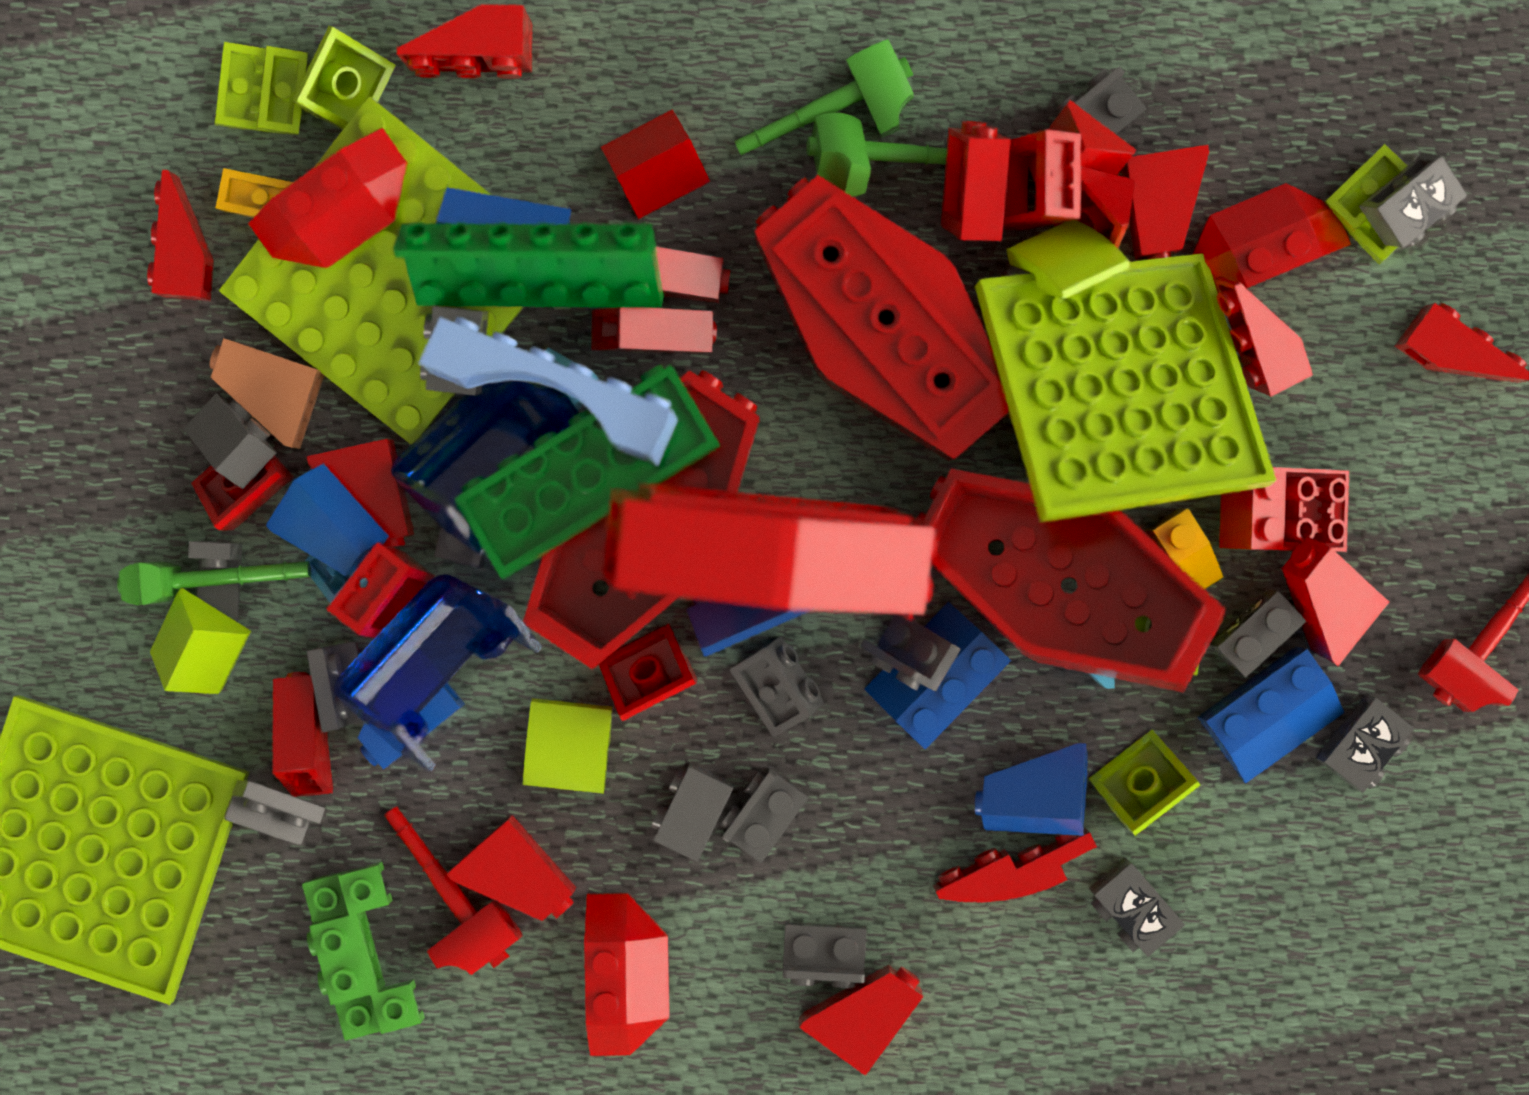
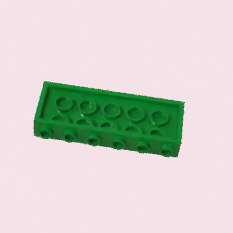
M401 223L393 246L394 256L403 257L405 260L417 306L661 308L664 297L652 224Z
M658 365L650 369L640 377L642 383L632 388L630 392L643 399L649 393L670 403L669 409L678 418L658 466L619 451L610 441L601 422L588 409L570 419L568 423L571 427L558 435L555 432H550L537 439L533 443L535 449L520 457L519 454H514L504 459L497 465L499 471L486 479L483 476L476 477L461 487L463 493L454 498L502 579H506L608 516L611 489L637 491L638 483L658 485L721 446L680 380L679 375L671 365L666 368Z

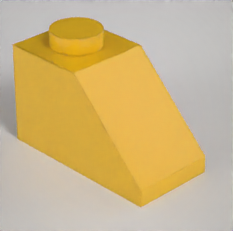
M1180 508L1145 530L1150 539L1203 589L1223 578L1212 546L1188 508Z

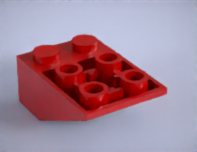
M481 4L398 47L397 55L410 71H415V76L420 78L440 77V72H456V76L459 78L475 79L481 77V72H497V77L519 79L522 77V72L532 73V22L524 5Z
M1272 467L1277 481L1269 487L1221 494L1219 548L1295 550L1309 536L1331 547L1334 551L1347 552L1348 470Z

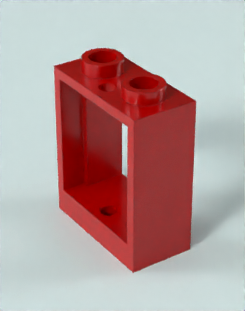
M962 121L961 128L948 127L941 227L961 240L1002 241L1011 139L998 134V128L987 126L986 122Z
M1044 130L1011 139L1003 229L1023 231L1080 219L1081 134ZM1036 156V211L1028 212V158Z
M377 542L326 610L358 635L387 640L435 575L404 551ZM363 578L368 580V585L365 588L360 586V580Z

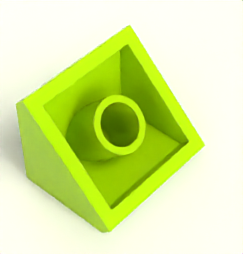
M328 26L292 101L305 112L343 130L369 96L377 102L379 101L396 65L336 28Z
M181 588L177 592L150 650L164 691L219 694L223 690L251 630Z
M1150 730L1088 778L1122 824L1135 836L1200 786L1198 780L1153 730Z

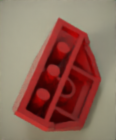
M380 128L341 148L272 197L248 224L272 258L328 269L396 221L408 162L385 129Z
M1285 183L1210 215L1192 255L1203 253L1205 263L1211 271L1217 293H1219L1215 279L1220 276L1239 282L1248 289L1351 245L1343 224L1324 201Z
M587 893L584 962L585 1014L590 1056L631 1055L670 1017L668 934L636 903L629 893Z

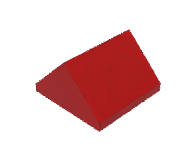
M1069 100L1048 128V130L1081 134V167L1117 175L1136 151L1135 148L1071 100ZM1035 156L1028 158V167L1036 184Z
M673 109L601 146L638 220L710 183L698 154Z
M1081 167L1080 219L1075 220L1091 227L1119 248L1129 224L1136 180ZM1064 222L1056 223V224H1053V225L1056 227V226H1058V225H1060V224H1062V223H1064Z
M274 455L243 489L221 475L212 466L206 469L191 484L214 527L219 531H233L291 481L294 476Z
M670 624L613 652L599 664L622 721L696 684L698 680Z

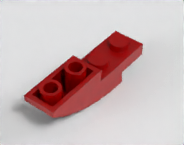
M1084 827L1083 836L1056 834L1054 836L1055 842L1041 848L1040 844L1032 845L1022 850L1018 854L1019 860L1015 862L1011 860L1005 849L998 852L996 848H991L977 855L974 858L975 864L961 870L960 866H955L941 873L938 876L940 882L934 884L933 887L939 899L957 902L982 903L1028 896L1067 881L1068 879L1061 865L1096 848L1097 845L1091 833Z

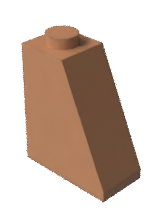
M223 338L221 346L217 345L211 355L210 368L213 369L211 378L283 445L300 449L324 375L320 370Z

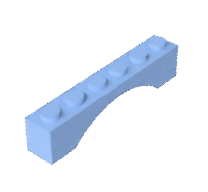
M442 317L439 318L419 362L429 373L467 389L486 383L509 380L535 382L556 388L577 399L591 410L601 422L610 441L619 451L658 466L678 421V418L669 409L670 403L649 393L646 394L645 399L630 393L632 389L630 386L613 378H608L606 383L591 378L593 375L592 371L572 362L569 363L568 368L554 363L555 357L541 349L532 347L530 352H526L516 348L517 342L501 333L494 332L492 337L479 333V326L461 317H456L454 322Z

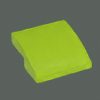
M224 42L214 125L299 135L302 108L292 100L306 73L308 53L266 46L265 49Z
M1385 144L1325 201V204L1341 221L1345 230L1379 265L1398 247L1384 245L1359 205L1408 166Z
M1076 220L1066 221L1007 249L1010 265L1034 273L1038 290L1061 299L1072 296L1129 268L1128 259L1115 245L1091 227Z
M532 698L527 729L523 785L604 794L613 707Z

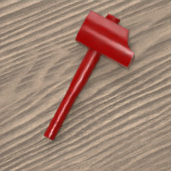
M1529 573L1511 597L1505 600L1506 603L1489 620L1468 649L1456 639H1444L1419 670L1417 675L1436 689L1433 696L1444 705L1449 707L1453 703L1463 712H1475L1487 704L1509 706L1513 702L1519 690L1484 661L1510 629L1518 614L1523 612V607L1529 601Z
M396 806L387 812L384 817L397 833L396 836H399L423 868L422 872L425 871L438 894L461 924L426 951L436 968L455 966L472 975L488 962L494 969L510 957L505 949L519 940L523 934L501 903L494 900L477 912L456 882L451 881L446 875L448 872L440 865L439 859L436 860L412 827V823L408 822L400 809Z

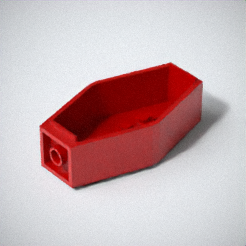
M819 175L810 182L806 177L803 178L787 193L789 196L787 203L779 210L775 205L771 206L755 221L758 224L755 230V242L815 372L826 385L947 461L956 459L1010 411L991 343L956 268L944 254ZM833 246L838 250L839 257L836 261L828 262L823 258L822 252L826 247ZM882 310H890L894 314V322L887 326L882 325L878 320V314ZM945 373L948 375L950 383L947 388L939 389L935 386L934 377L936 374Z
M703 369L699 375L689 370L680 380L721 446L658 485L739 492L760 424V417L755 414L758 406L739 393H736L733 399L721 391L724 386L722 385L723 383ZM609 515L543 555L522 622L592 670L680 597L635 591V597H630L623 589L614 588L602 575ZM597 580H604L608 584V592L603 596H599L593 591V585Z
M951 469L946 478L943 476L938 478L930 494V498L934 500L927 514L921 512L916 518L934 527V534L938 537L937 556L934 560H931L930 564L1023 655L1038 663L1184 693L1224 618L1225 608L1123 512L1113 510L1041 522L1030 483ZM1001 541L1004 544V551L1000 555H992L989 552L991 542ZM1067 578H1072L1077 582V589L1073 593H1065L1061 589L1062 582ZM1144 616L1151 620L1152 626L1148 631L1140 632L1136 629L1135 622L1139 617Z
M638 483L637 491L611 489L602 575L614 588L623 589L630 597H635V591L781 609L898 613L904 618L912 620L913 613L924 614L925 603L930 602L932 597L933 581L929 577L931 560H934L937 556L938 537L934 534V527L888 506Z

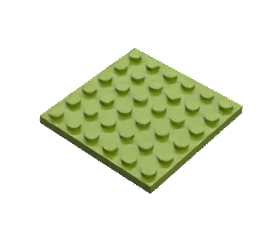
M369 96L315 167L341 148L380 128H384L408 162L396 221L328 269L272 258L258 239L220 288L219 292L309 364L320 370L323 375L413 446L456 393L425 390L426 380H421L420 378L421 365L419 362L430 340L424 338V323L426 314H432L433 306H417L405 260L403 257L394 256L393 246L401 223L422 222L425 224H436L447 187L488 195L492 194L374 98ZM445 306L489 311L487 336L492 337L494 332L503 334L524 308Z
M1203 253L1129 262L1128 269L1065 299L1038 290L1034 273L980 279L976 284L975 290L1041 522L1269 487L1277 481L1225 315L1217 302L1218 293L1211 271L1205 263Z
M20 695L14 696L0 736V949L168 1005L172 1004L175 1000L233 824L224 819V814L237 780L247 781L250 771Z

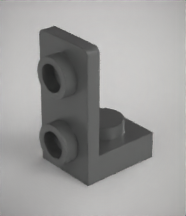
M189 541L188 558H199L198 571L239 567L242 563L243 543ZM240 583L197 587V597L238 622Z

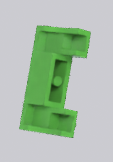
M382 862L324 875L302 883L312 919V924L309 926L311 932L307 933L308 947L312 956L317 955L321 968V971L318 972L319 987L323 995H328L330 1005L335 1004L345 1041L376 1032L384 1034L421 1024L425 1018L423 1010L418 1011L413 992L416 987L414 979L383 987L385 982L365 912L389 905L393 901L391 893L387 894L381 875V872L384 870Z

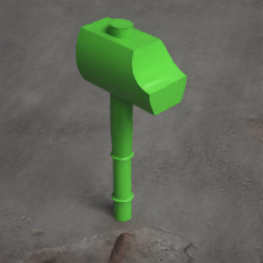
M889 39L847 58V65L855 81L735 140L740 154H746L760 146L764 147V144L800 127L804 128V125L814 122L816 116L836 113L863 99L881 138L899 131L900 114L908 102L914 98V93L907 78L913 76L906 57L898 60Z
M827 113L816 116L812 136L808 137L806 145L807 156H814L817 175L850 196L866 193L871 172L869 160L924 163L925 165L928 163L946 164L947 148L865 141L861 120L844 113Z
M284 561V563L245 567L239 565V567L181 572V566L169 562L134 563L119 571L117 588L121 594L122 601L134 605H147L171 601L181 588L239 583L243 585V583L288 581V579L311 577V566L309 561L291 563Z

